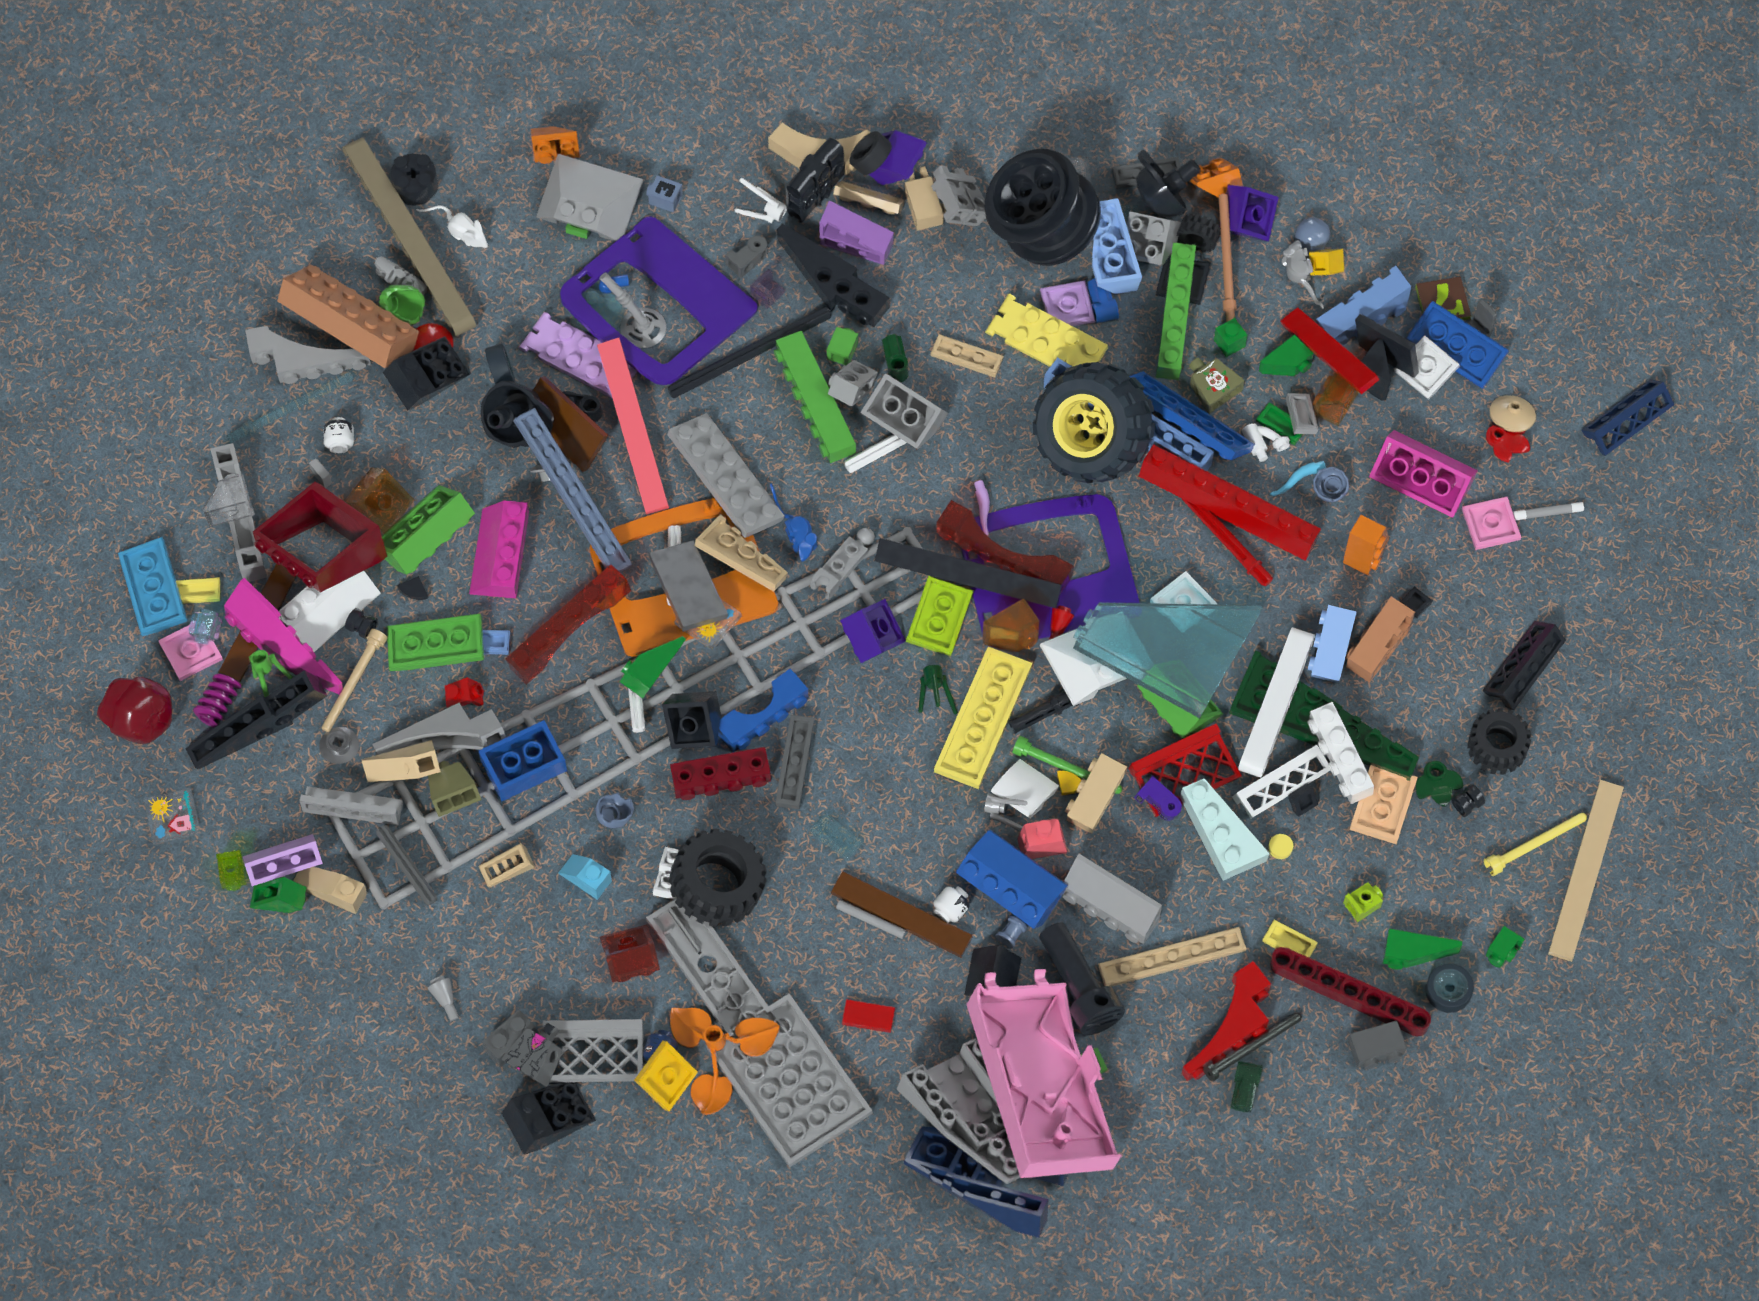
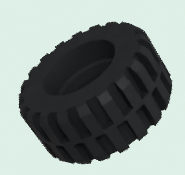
M711 829L710 833L703 830L698 832L696 837L691 836L680 847L671 867L669 883L671 884V895L673 897L677 896L675 903L679 908L683 907L685 909L684 914L689 918L691 916L696 917V922L701 924L705 921L709 922V926L717 927L718 923H722V926H729L733 920L736 923L742 921L745 915H749L753 911L766 884L765 875L767 872L766 866L762 864L763 857L761 853H756V846L752 842L749 844L745 842L744 836L739 834L737 837L730 830L720 832V829ZM708 863L722 865L735 875L739 888L730 892L712 890L700 880L696 868Z

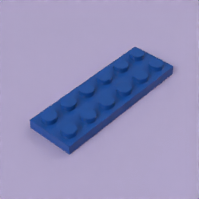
M1144 371L1129 376L1135 377L1143 385V392L1147 399H1151L1154 411L1156 410L1162 414L1166 421L1180 426L1184 433L1194 435L1200 439V443L1204 446L1212 447L1218 451L1222 458L1233 460L1252 452L1255 446L1254 443Z

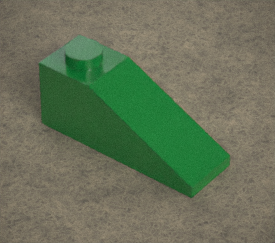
M683 636L642 653L638 655L634 662L629 660L621 670L624 676L620 683L643 699L683 645L686 638Z
M1389 929L1386 937L1383 964H1388V967L1391 969L1400 970L1403 967L1408 968L1459 954L1462 941Z

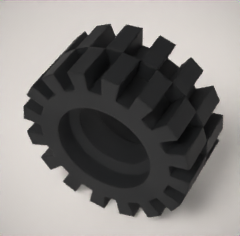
M1192 213L1189 216L1185 215L1177 231L1178 240L1182 241V244L1196 245V250L1199 249L1204 253L1206 251L1211 252L1216 247L1221 235V228H1218L1219 225L1217 223L1213 224L1214 220H1208L1207 216L1200 217V214L1194 216Z

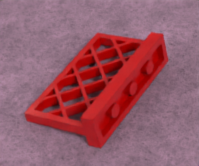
M1217 723L1131 763L1128 768L1131 775L1135 777L1140 789L1145 785L1142 777L1152 774L1159 777V782L1161 778L1175 782L1172 790L1173 794H1175L1177 784L1184 786L1191 784L1179 779L1183 768L1196 772L1193 783L1197 781L1199 774L1211 777L1210 785L1214 790L1241 777L1233 758L1220 736L1221 731ZM1217 742L1221 750L1219 758L1206 754L1208 745ZM1192 753L1201 757L1198 768L1184 764L1187 755ZM1204 758L1217 762L1214 774L1201 770ZM1220 763L1229 766L1234 775L1228 778L1217 775ZM1173 764L1180 767L1177 778L1163 774L1166 765ZM1215 779L1221 780L1214 784ZM1176 796L1180 800L1181 805H1183L1180 797ZM1148 802L1155 817H1158V810Z

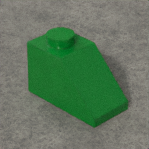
M1294 334L1260 361L1259 372L1261 374L1295 376L1299 372L1305 373L1312 366L1313 352Z
M285 877L254 885L250 908L284 913L302 910L307 887Z

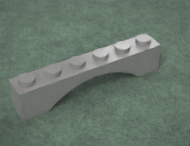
M234 444L211 448L242 578H245L248 582L267 578L262 554L254 545V542H256L253 535L255 525Z

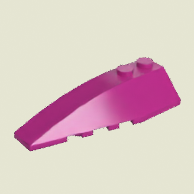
M243 578L224 605L226 621L232 627L236 626L241 630L242 637L248 643L252 641L260 650H265L268 655L274 654L277 661L295 675L300 674L302 671H307L318 677L324 689L340 695L343 686L339 678L321 659L315 660L316 655L313 649L307 643H300V639L296 635L297 631L291 625L286 627L279 618L281 616L280 612Z

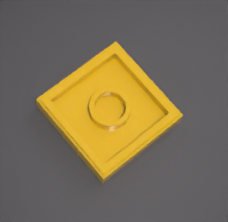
M662 1041L634 1081L663 1109L670 1111L698 1071L668 1042Z

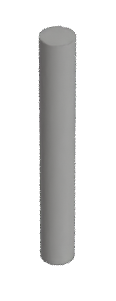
M839 900L836 909L903 939L906 933L905 929L842 900Z

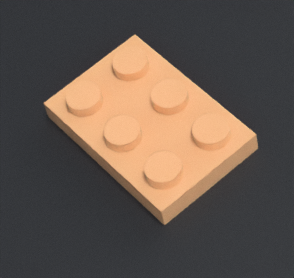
M1370 765L1368 775L1374 785L1373 795L1358 802L1350 830L1397 844L1418 777L1412 776L1410 781L1406 780L1407 778Z

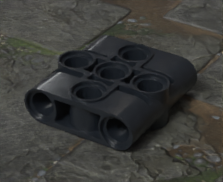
M828 138L815 154L807 155L802 161L797 174L786 185L787 213L790 217L794 216L799 219V223H802L815 209V206H821L822 204L820 203L825 198H829L831 189L844 176V149L834 138Z

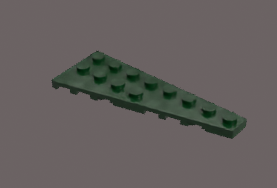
M1254 652L1231 705L1229 714L1255 723L1277 667L1276 662L1272 663L1263 657L1260 652ZM1299 680L1280 733L1319 747V739L1316 733L1313 734L1308 725L1310 711L1333 702L1362 763L1368 766H1376L1407 778L1406 780L1410 781L1419 760L1417 755L1399 743L1392 742L1383 736L1376 728L1372 729L1363 723L1361 718L1351 715L1342 709L1341 705Z

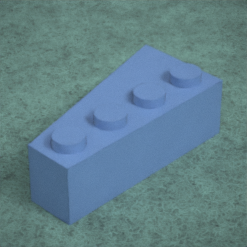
M1394 266L1389 270L1391 273L1383 280L1378 277L1372 281L1373 285L1365 292L1357 291L1349 298L1346 305L1343 302L1339 303L1317 318L1316 323L1344 346L1350 338L1358 337L1355 319L1359 314L1383 325L1390 316H1399L1404 313L1407 308L1411 285L1397 266Z

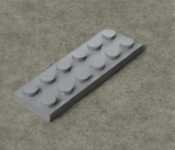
M707 413L669 429L667 434L744 538L767 529L784 519V514Z

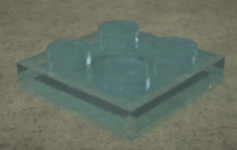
M588 288L583 292L582 297L602 318L618 331L627 308H624L615 299V295L605 294L599 290ZM573 317L572 322L570 324L571 326L575 327L576 329L582 332L591 334L575 317Z

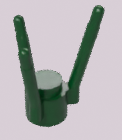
M939 665L926 666L923 669L924 677L920 678L921 689L918 712H923L926 686L929 689H933L937 707L940 706L938 688L943 686L953 714H958L947 684L946 675L942 673V667Z

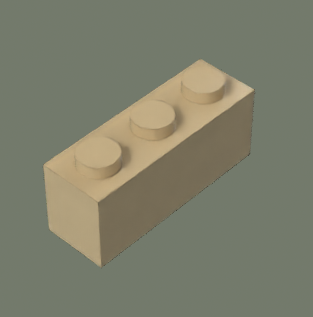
M1102 753L1098 759L1094 758L1088 768V771L1091 772L1087 780H1081L1076 790L1079 792L1078 797L1075 801L1071 799L1065 810L1068 813V822L1091 834L1094 832L1127 772V766Z

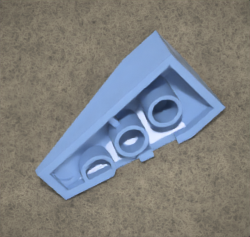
M1119 199L1100 201L1101 218L1093 238L1092 269L1097 286L1114 294L1137 291L1142 275Z

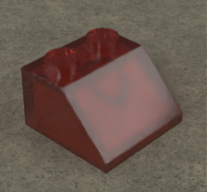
M647 924L600 937L612 982H626L631 977L639 975L648 976L660 970L655 946Z

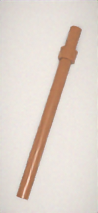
M1220 194L1219 210L1225 296L1223 311L1226 313L1227 322L1235 318L1237 303L1234 300L1228 195Z

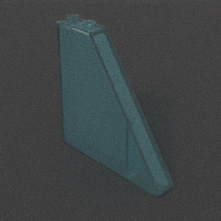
M1099 602L1094 611L1089 609L1083 620L1086 623L1085 626L1080 625L1075 632L1073 638L1077 640L1073 649L1200 718L1257 621L1263 607L1260 605Z

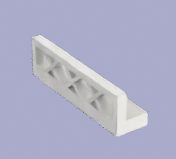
M1315 745L1237 792L1232 798L1237 805L1241 803L1249 817L1253 818L1288 797L1290 793L1306 783H1311L1331 770L1321 750ZM1316 757L1324 768L1318 773L1308 770L1309 761ZM1292 771L1303 773L1301 783L1298 785L1288 782L1289 773ZM1307 774H1308V775H1312L1311 777H1309L1308 779H1306V775H1307ZM1273 783L1283 785L1281 795L1278 797L1269 795V785ZM1287 786H1288V787H1292L1291 789H1289L1288 791H1286V787H1287ZM1253 795L1263 797L1261 807L1255 811L1247 801ZM1267 798L1272 799L1270 802L1266 803Z

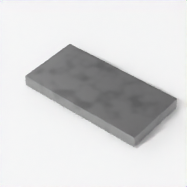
M693 540L649 553L650 562L682 631L721 621L728 617V613L697 547L694 546Z

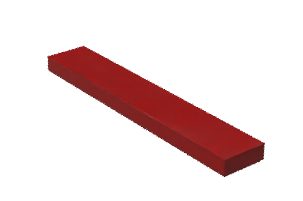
M1298 307L1280 321L1287 331L1292 335L1295 334L1317 357L1361 395L1379 381L1378 376Z

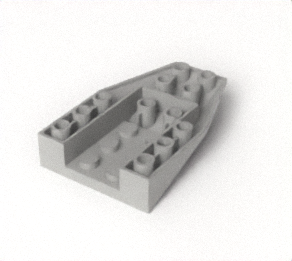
M977 1037L964 1043L958 1055L928 1070L922 1064L902 1074L897 1090L945 1137L1006 1184L1020 1178Z

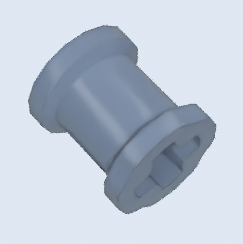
M1010 916L1007 925L995 936L999 942L1013 949L1016 945V939L1021 933H1025L1027 926L1018 918Z

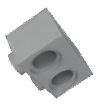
M853 360L848 365H843L839 372L833 373L828 383L830 385L828 395L852 407L871 391L878 372Z

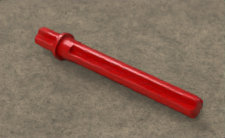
M1182 499L1245 567L1248 575L1251 574L1265 587L1272 582L1273 577L1262 566V561H1257L1214 514L1200 505L1196 506Z

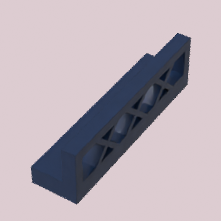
M1650 379L1581 431L1586 438L1594 439L1602 455L1606 456L1674 406V403L1664 382ZM1661 394L1665 403L1656 408L1654 407L1656 397ZM1645 407L1647 408L1645 418L1641 421L1637 420L1639 410ZM1629 420L1628 431L1620 433L1622 422ZM1607 433H1613L1611 443L1605 446L1602 437Z

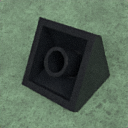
M1378 339L1362 358L1361 362L1379 378V381L1370 387L1367 392L1379 400L1385 401L1391 378L1383 339Z
M1000 945L973 949L964 995L972 996L978 983H981L983 988H986L984 984L985 973L996 972L995 981L999 987L1016 986L1022 957Z

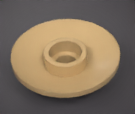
M1512 395L1501 396L1495 399L1489 410L1492 421L1497 426L1510 432L1526 431L1533 426L1536 419L1533 406L1523 398Z

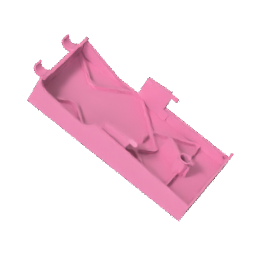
M1037 969L1034 971L1036 985L999 987L995 981L996 972L985 973L984 984L986 988H983L982 984L978 983L966 1005L1020 1178L1113 1170L1121 1158V1154L1116 1152L1094 1085L1097 1079L1102 1080L1101 1068L1092 1045H1088L1082 1056L1080 1055L1073 1032L1066 983L1049 984L1045 978L1046 969Z

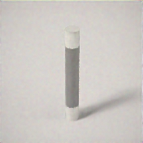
M1583 502L1526 509L1513 511L1515 520L1584 511Z

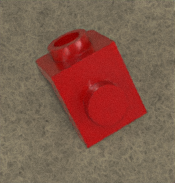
M466 677L445 685L446 708L460 703L461 706L470 703L477 706L484 705V690L481 683Z

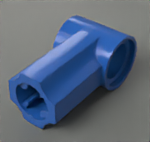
M1095 278L1088 281L1087 286L1092 300V309L1096 315L1095 323L1119 319L1117 302L1112 298L1111 292L1098 287Z

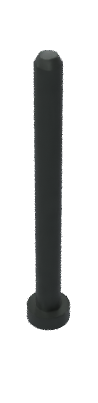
M1292 1014L1216 1064H1207L1203 1068L1206 1077L1212 1082L1220 1077L1219 1073L1300 1022L1302 1019L1301 1014Z

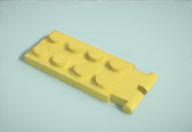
M1012 294L1007 295L998 310L1004 317L995 315L985 333L992 337L996 333L1005 338L1007 345L1049 367L1057 358L1071 366L1100 362L1108 349V345L1037 307L1027 303L1026 307L1015 301L1016 297Z

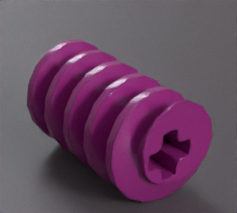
M215 674L212 677L213 682L208 684V690L203 692V698L198 700V706H195L193 709L194 714L203 723L213 728L218 726L214 721L215 719L223 720V716L219 714V711L224 713L228 711L224 703L228 705L233 703L229 695L233 697L238 695L233 688H242L238 681L223 674Z

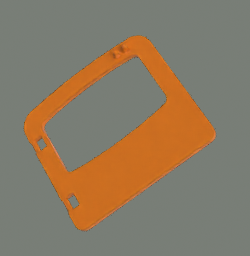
M711 498L648 515L612 528L611 531L622 546L647 535L666 530L671 525L680 526L704 519L716 518L720 514L727 519L731 528L735 524L717 500ZM753 535L744 538L747 542L752 541L757 545ZM590 544V555L626 655L631 657L638 656L682 636L686 638L685 641L703 636V634L699 635L701 631L696 632L700 630L697 627L682 631L672 607L667 604L666 594L632 601L628 600L625 597L618 574L611 577L608 572L603 573L600 565L602 562ZM737 570L712 579L725 609L734 610L733 617L714 623V625H717L715 626L717 628L716 631L771 615L778 610L779 606L775 592ZM629 622L632 632L624 634L622 624Z

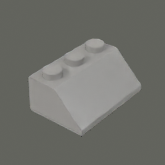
M886 373L860 412L916 449L923 446L938 431L948 415V412Z

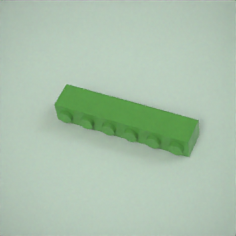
M1173 242L1156 378L1179 380L1196 245Z
M802 331L776 340L775 358L778 363L782 362L785 367L783 369L784 377L787 382L791 381L794 386L791 388L796 401L800 400L803 405L800 407L805 420L809 419L812 424L809 426L813 438H818L821 443L819 444V450L822 457H827L829 462L833 463L856 454V443L834 397L828 395L829 387Z

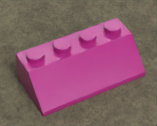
M1393 430L1387 436L1369 477L1453 518L1469 491L1478 470Z
M501 501L482 509L469 594L517 598L529 518L526 502Z

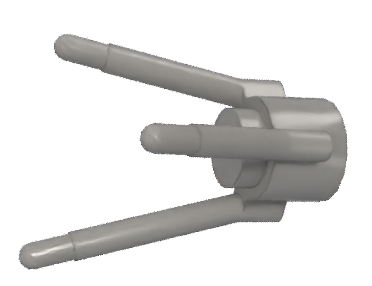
M988 793L984 811L991 813L990 819L999 820L1021 831L1023 826L1001 816L1000 813H1005L1007 804L1026 806L1028 802L999 798L995 794Z

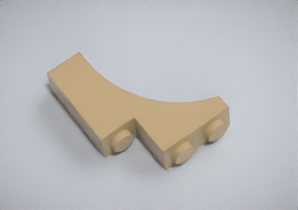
M781 123L768 137V145L770 150L800 169V165L805 157L809 154H815L827 139H819L801 134ZM865 130L851 137L835 139L844 149V174L846 176L851 170L856 171L849 162L850 154L858 142L869 134L870 131Z

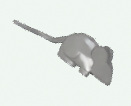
M1297 240L1283 251L1282 264L1286 266L1288 278L1295 283H1301L1309 291L1315 304L1320 305L1324 309L1323 304L1317 300L1313 289L1307 282L1311 280L1310 273L1313 272L1310 259H1306V256H1308L1307 248L1302 249L1301 242Z

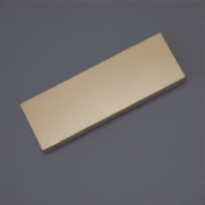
M940 334L931 351L932 357L995 378L1004 358L1002 355Z

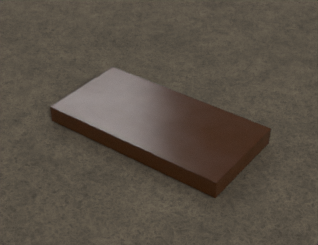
M545 376L540 377L533 390L537 392L540 401L547 405L553 413L554 422L551 435L563 454L584 472L591 466L608 434Z

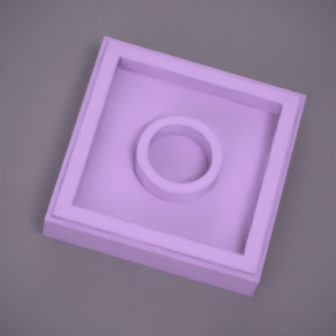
M1085 280L1040 288L1046 313L1071 326L1095 322Z

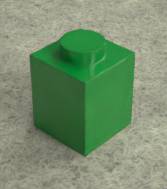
M1233 318L1215 328L1214 341L1225 357H1228L1246 347L1247 334L1236 318Z

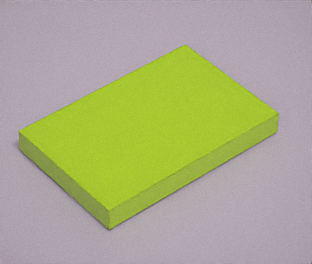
M928 576L906 642L951 656L973 590Z

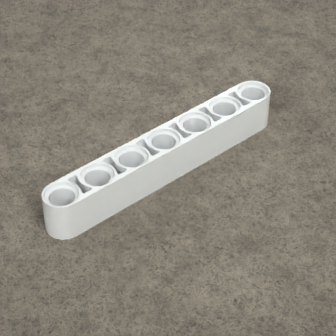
M1291 628L1238 768L1239 771L1262 778L1313 645L1314 634Z

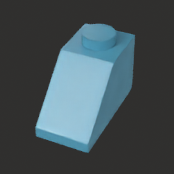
M572 854L558 872V874L597 900L612 882L611 872L591 858Z

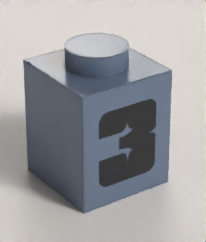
M656 176L654 182L649 184L646 191L649 204L674 213L683 196L682 184Z

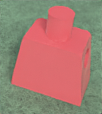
M1059 819L1027 823L1023 826L1017 838L1020 851L1031 859L1067 853Z

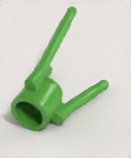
M258 650L249 656L253 677L257 678L259 676L265 697L269 695L264 675L271 671L272 664L288 679H292L293 676L277 661L274 654L268 655L265 650Z

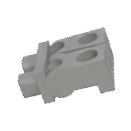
M939 166L933 172L936 181L931 187L945 206L947 211L943 215L947 223L969 226L980 225L986 219L984 210L985 199L978 186L974 184L976 182L975 177L966 175L962 168L953 169L950 173L947 166Z

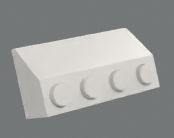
M362 571L321 593L315 588L307 586L279 610L281 614L279 618L286 627L291 625L297 631L296 635L300 639L301 644L307 643L315 652L345 626L346 619L354 608L363 610L381 593L367 574Z

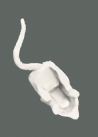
M440 205L424 210L416 209L420 212L437 208L444 209L449 221L448 230L453 237L463 240L467 246L488 247L478 220L473 222L464 213H457L455 216H452L451 211L447 207Z

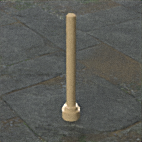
M376 629L370 630L366 637L367 647L323 723L322 730L326 732L331 731L374 652L386 643L388 637L381 631Z

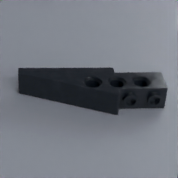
M783 223L777 228L778 242L828 309L832 311L837 305L843 313H851L856 316L861 324H869L875 327L890 308V297L858 279L855 266ZM826 279V280H828V281H826V282H821L820 280ZM842 290L847 291L846 293H839ZM858 302H865L866 304L860 305V304H857V303H858Z
M302 671L267 697L259 696L185 749L194 767L201 769L265 738L264 735L269 736L292 725V720L327 697V694L317 676L307 671Z

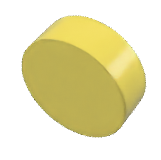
M1285 834L1273 836L1268 847L1270 854L1277 859L1289 857L1293 851V841Z

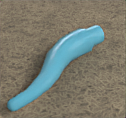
M1324 461L1311 462L1301 466L1293 472L1285 485L1269 495L1271 497L1280 495L1292 488L1303 477L1316 474L1319 470L1326 468Z

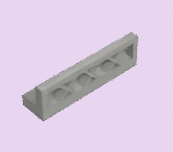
M309 786L306 788L305 795L300 797L302 810L306 813L399 825L403 806L401 799Z

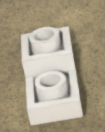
M665 847L659 864V873L653 888L654 896L669 899L677 898V896L673 897L671 895L669 875L679 851L678 849Z

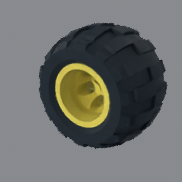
M1099 362L1079 364L1067 368L1064 372L1056 375L1045 386V392L1038 397L1034 408L1036 420L1032 422L1033 435H1037L1039 441L1037 448L1042 457L1048 458L1052 463V468L1064 476L1069 475L1073 477V480L1079 482L1103 483L1130 472L1138 462H1141L1147 453L1149 439L1154 436L1155 422H1152L1151 414L1154 408L1151 399H1147L1143 392V385L1135 377H1129L1125 370L1112 364L1106 365ZM1088 403H1091V404L1094 405V409H1093V410H1090V409H1089ZM1079 414L1084 417L1083 423L1078 421ZM1097 417H1099V419H1100V420L1098 421V423L1100 424L1099 426L1096 425V423H1097V419H1096V418H1097ZM1084 430L1089 432L1088 439L1083 436ZM1101 433L1105 436L1102 442L1099 439Z

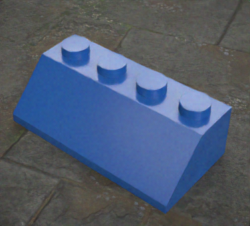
M988 830L975 844L956 871L958 875L1033 929L1045 923L1068 887L1067 884L992 830Z

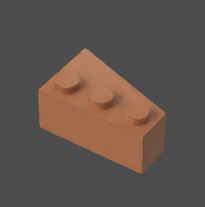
M1391 596L1383 609L1376 615L1369 629L1362 633L1356 647L1353 646L1347 653L1346 658L1348 661L1346 667L1370 683L1410 631L1415 612Z

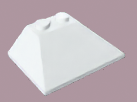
M1122 611L1040 644L1073 706L1094 698L1098 690L1132 677L1133 681L1144 678L1153 668Z

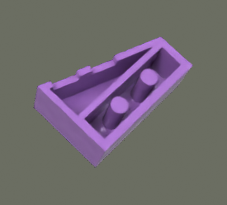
M831 201L828 202L819 223L820 245L884 265L894 243V232Z

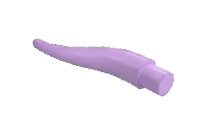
M980 480L974 483L975 493L979 505L983 533L985 536H988L987 516L990 509V499L984 482Z

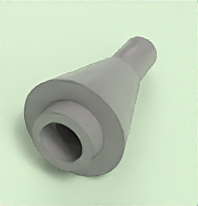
M439 976L431 980V985L427 989L439 1004L445 1008L450 1022L458 1019L459 1015L453 1004L454 999L450 978L445 979L444 976Z

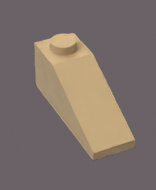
M316 867L298 871L293 880L306 886L307 893L354 914L358 912L367 895L363 883L343 874Z

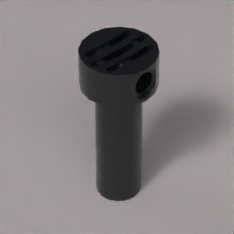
M1055 923L1044 929L1039 935V939L1075 1001L1070 1008V1014L1081 1033L1084 1035H1094L1116 1024L1125 1013L1124 1006L1112 987L1100 986L1065 923Z

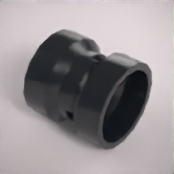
M354 608L346 619L345 629L351 632L356 631L360 637L367 639L366 637L370 630L377 627L378 619L371 615L366 616L362 610Z
M1470 784L1464 789L1463 793H1457L1452 796L1451 802L1460 815L1466 817L1472 813V809L1483 806L1485 799L1481 791L1475 785Z

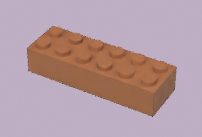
M309 265L283 278L278 297L279 303L383 368H387L395 359L414 351L418 330L411 327L409 323L398 319L391 312L377 306L373 301L361 296L354 289L340 283L336 278L327 275L320 268Z

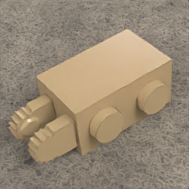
M925 166L920 167L921 179L915 180L913 173L908 178V182H905V195L917 231L943 225V215L946 213L944 204L939 203L936 192L931 187L933 180L931 176H928Z

